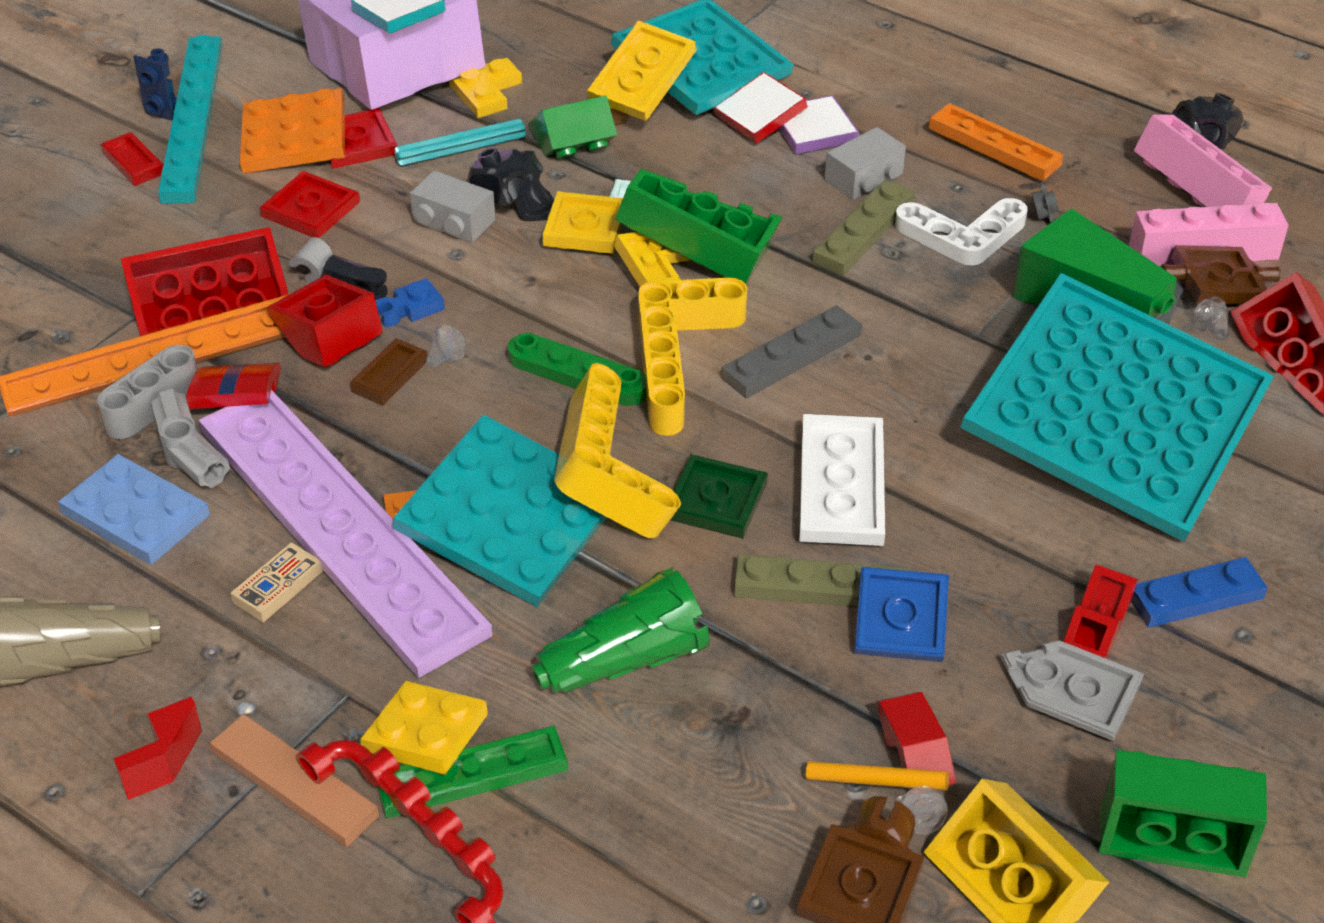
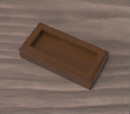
M395 338L350 382L351 392L383 406L428 362L427 351Z

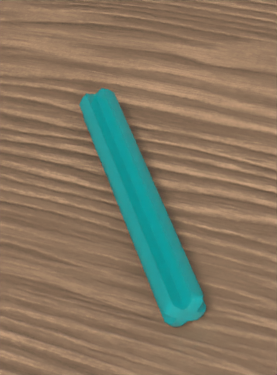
M521 119L505 121L397 146L394 149L395 159L399 166L415 164L522 139L526 136V129Z

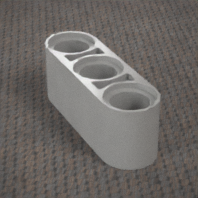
M173 345L165 348L104 389L98 395L97 403L105 433L114 439L129 438L155 421L151 401L158 396L160 391L174 389L175 392L183 393L186 396L192 377L197 371L194 351L185 345Z

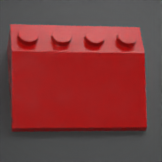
M270 227L120 258L140 336L289 294Z

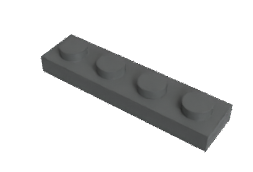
M836 305L722 366L721 379L747 399L861 336L862 324Z

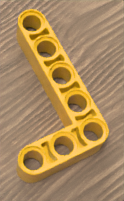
M736 278L652 281L643 284L639 288V331L643 370L646 378L649 425L655 433L670 436L679 433L684 428L685 390L677 331L725 329L742 325L746 321L747 286L743 281Z
M598 363L592 364L571 396L554 477L555 484L564 494L642 536L657 538L680 507V499L666 485L610 456L621 379L609 367Z

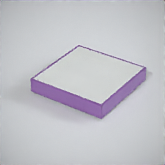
M833 95L806 100L808 107L778 128L795 155L840 146L859 136V131Z

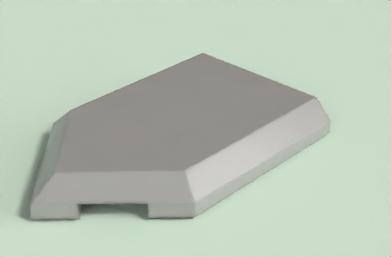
M1060 640L1043 644L1042 649L1025 653L1017 650L1001 655V660L1026 706L1112 741L1116 739L1144 677L1142 672Z

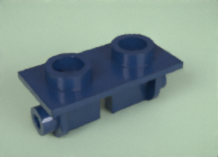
M160 48L151 50V55L148 58L135 55L133 59L145 113L172 121L177 98L174 94L172 80L167 78L170 75L169 56Z

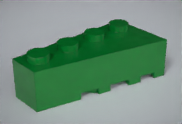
M640 169L627 186L615 220L626 225L629 229L659 242L662 246L690 258L693 262L723 275L725 278H736L747 284L767 252L783 217L770 213L768 218L752 213V206L739 202L738 207L719 202L717 194L708 191L693 193L687 191L685 183Z

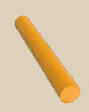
M808 761L806 766L807 780L945 791L948 790L949 786L948 771Z

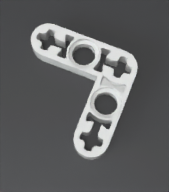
M1002 199L966 227L921 204L908 202L899 205L897 208L895 228L901 234L961 264L973 266L985 261L1025 226L1027 206L1018 199ZM983 230H994L998 233H988ZM933 232H944L949 235H937Z

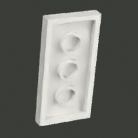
M803 414L799 542L884 546L883 418Z

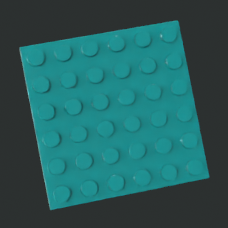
M1060 273L964 416L960 428L1185 542L1274 375Z

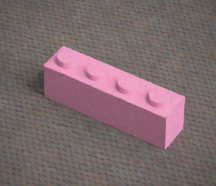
M1152 115L1134 149L1137 154L1144 158L1143 162L1145 165L1154 170L1161 171L1168 177L1167 181L1171 185L1186 190L1192 195V201L1202 207L1264 203L1272 190V187L1175 115Z
M1277 203L1136 211L1129 246L1158 266L1162 264L1175 265L1171 256L1176 245L1243 247L1252 261L1279 260L1289 225Z

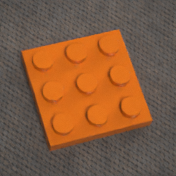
M324 88L317 92L288 94L284 97L267 100L255 99L251 102L243 103L239 161L243 174L331 160V158H345V98L342 88Z

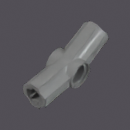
M174 389L160 391L158 396L151 401V407L167 464L173 468L182 469L200 487L208 486L213 488L222 483L225 474L230 470L229 462L197 432L185 394L175 392Z

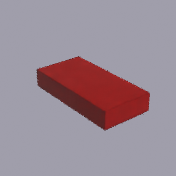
M132 132L101 144L103 155L134 187L162 175L164 164Z

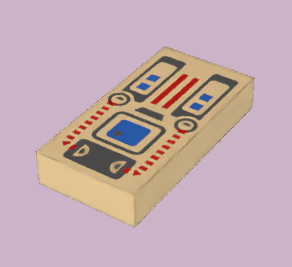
M291 542L230 593L232 603L264 623L323 572L321 563L315 556Z

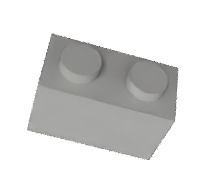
M876 127L827 152L825 181L854 200L877 188L884 180L890 181L903 174L906 145Z
M433 171L410 192L414 222L473 243L495 221L493 191L443 173Z

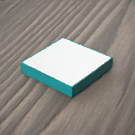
M351 0L353 12L389 34L446 11L444 0Z

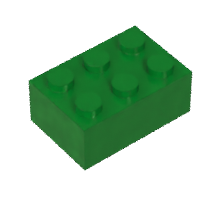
M1116 750L1101 804L1099 854L1246 878L1267 823L1266 773L1250 771L1241 767H1225L1200 763L1190 759H1174L1149 755L1140 751Z

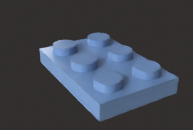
M119 454L58 501L63 515L150 565L155 563L210 515L208 503Z

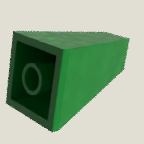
M1072 208L1021 245L1013 296L1018 301L1040 305L1060 273H1063L1154 318L1159 314H1166L1175 303L1176 296L1174 291L1178 278Z

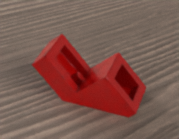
M1095 564L1081 605H1076L1063 642L1107 658L1125 619L1139 579Z
M915 692L876 701L886 747H897L901 767L948 771L949 785L957 784L947 737L923 692ZM906 788L907 793H909V794H915V793H919V792H923V791H927V790H932V789Z
M192 696L147 713L155 742L113 758L122 788L128 800L172 783L202 733L197 708Z

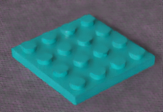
M699 0L644 21V23L695 41L696 52L667 91L695 115L716 107L763 72L777 80L792 74L794 64L713 0ZM634 26L613 33L610 45L617 50Z
M483 414L393 517L392 528L538 607L606 519V516L570 498L557 487L554 477L559 458L558 453Z

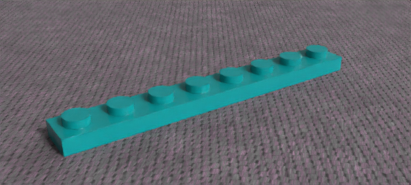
M199 35L189 37L158 190L160 204L196 203L223 50L221 36Z

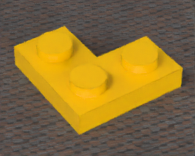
M508 58L495 59L485 64V67L481 69L473 68L460 73V77L449 80V85L475 116L480 118L508 109L507 98L500 90L521 84L522 73Z
M639 232L619 234L614 242L615 249L640 287L652 281L681 280L671 264L691 260Z

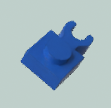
M427 278L395 289L394 298L385 297L376 300L379 316L382 315L384 327L394 326L399 323L401 318L406 316L413 322L445 310L444 298Z

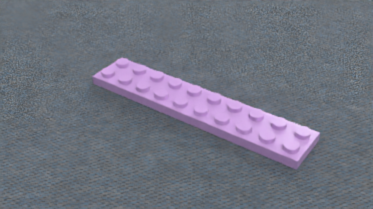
M272 390L268 404L225 407L199 419L201 432L228 460L229 464L301 546L320 561L323 571L418 678L493 636L492 625L410 537L392 528L393 519Z

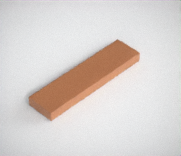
M242 714L210 742L213 754L346 848L379 817L378 806L333 775L321 784L313 782L305 774L297 761L296 754L298 751L245 714Z

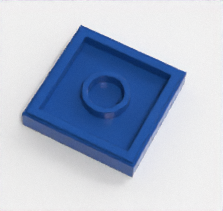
M861 567L854 654L943 662L949 575Z

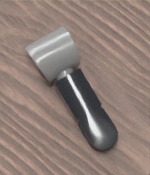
M310 238L288 263V266L297 267L299 264H302L310 269V272L305 276L306 282L311 283L323 274L374 293L375 300L385 298L388 294L387 287L384 285L387 280V273L383 269L364 266L333 255L330 247L320 238Z

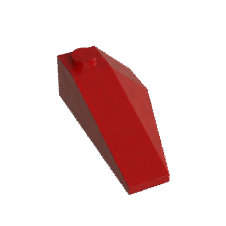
M1295 272L1232 310L1231 314L1244 341L1324 415V303L1316 287L1298 272Z

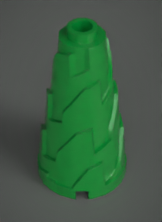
M673 567L657 572L648 581L619 596L620 600L583 620L584 624L544 646L542 652L536 655L537 663L531 666L532 673L540 689L543 691L549 688L553 694L560 691L568 693L607 677L611 680L648 665L652 668L690 653L696 654L708 648L710 637L707 625L697 630L694 625L697 623V618L702 616L703 613L691 588L678 570L673 572Z

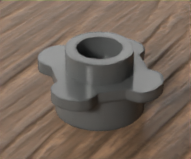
M1042 182L1040 183L1041 190L1031 193L1038 220L1049 217L1050 223L1054 221L1052 213L1059 211L1054 191L1046 192L1045 185Z

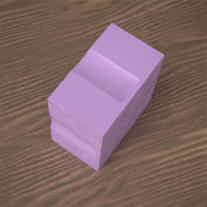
M298 0L310 62L331 79L342 83L350 94L372 110L412 95L428 86L460 77V73L467 70L485 67L477 0H444L446 11L391 34L353 12L351 0Z

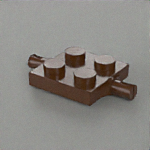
M1176 245L1171 256L1175 265L1162 264L1160 266L1178 278L1177 280H1181L1186 284L1196 303L1207 305H1242L1267 290L1263 281L1278 282L1281 278V269L1278 266L1260 267L1248 257L1243 247Z

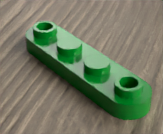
M532 333L519 334L508 343L509 362L517 369L576 389L592 364H603L612 369L621 379L618 404L634 406L646 399L645 374L640 370Z

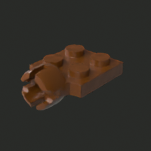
M873 796L863 802L854 824L850 827H839L831 824L797 905V915L817 923H902L924 863V856L914 853L908 847L915 831V816L912 811L896 800L889 820L886 821L885 817L881 816L887 797Z

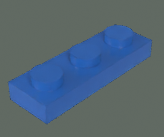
M1247 557L1138 583L1131 602L1149 628L1264 599L1268 587Z

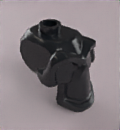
M1215 93L1214 97L1198 96L1193 100L1180 101L1171 114L1175 115L1219 149L1227 147V144L1234 139L1243 123L1242 111L1233 105L1235 100L1221 93Z
M492 147L478 155V159L469 169L468 181L470 184L493 191L494 203L500 206H508L515 202L519 216L523 220L544 221L549 217L554 199L551 193L539 181L540 175L543 173V166L537 159L534 151L498 150L496 147Z

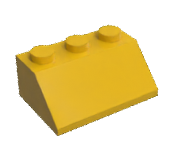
M981 779L924 851L928 858L992 923H1075L1109 884V881L1007 783Z

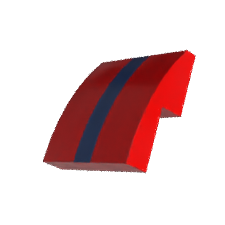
M280 362L205 366L199 368L193 375L186 394L189 409L268 404L271 390L273 392L277 390L281 370Z

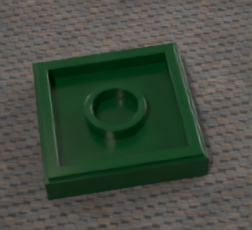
M690 454L673 490L678 495L681 505L670 521L743 539L767 485L768 473Z

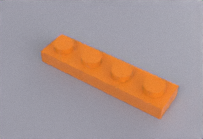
M948 103L930 117L929 129L948 139L970 147L974 151L996 159L1004 165H1009L1022 171L1032 178L1044 181L1062 166L1064 154L951 103Z

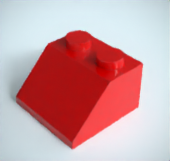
M326 274L267 307L268 314L298 354L323 367L337 363L344 355L356 348L366 346L371 339L383 333L374 293Z

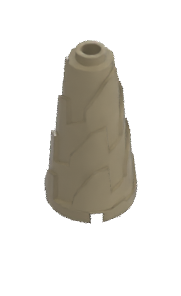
M0 596V686L27 682L33 677L71 672L72 667L116 661L118 657L151 651L152 642H161L159 615L150 616V610L146 607L114 606L113 603H66V599L24 600L22 596Z

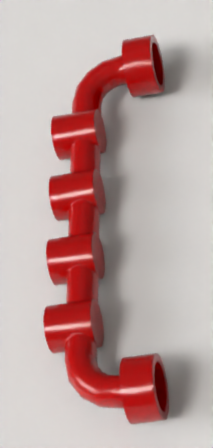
M339 740L332 741L323 747L312 742L296 754L297 761L302 770L316 784H321L335 773L334 761L343 758L353 761L371 785L374 787L379 786L388 794L401 814L405 817L410 816L422 827L426 837L433 845L438 848L443 847L454 858L459 869L468 878H475L484 888V895L480 901L473 896H469L454 909L457 921L459 923H495L492 916L501 906L504 890L501 878L490 866L496 860L493 850L479 837L470 844H467L458 835L463 830V825L458 816L449 807L445 806L437 813L425 804L431 799L427 787L415 776L403 783L394 774L400 769L399 763L387 748L381 747L373 754L368 748L356 741Z

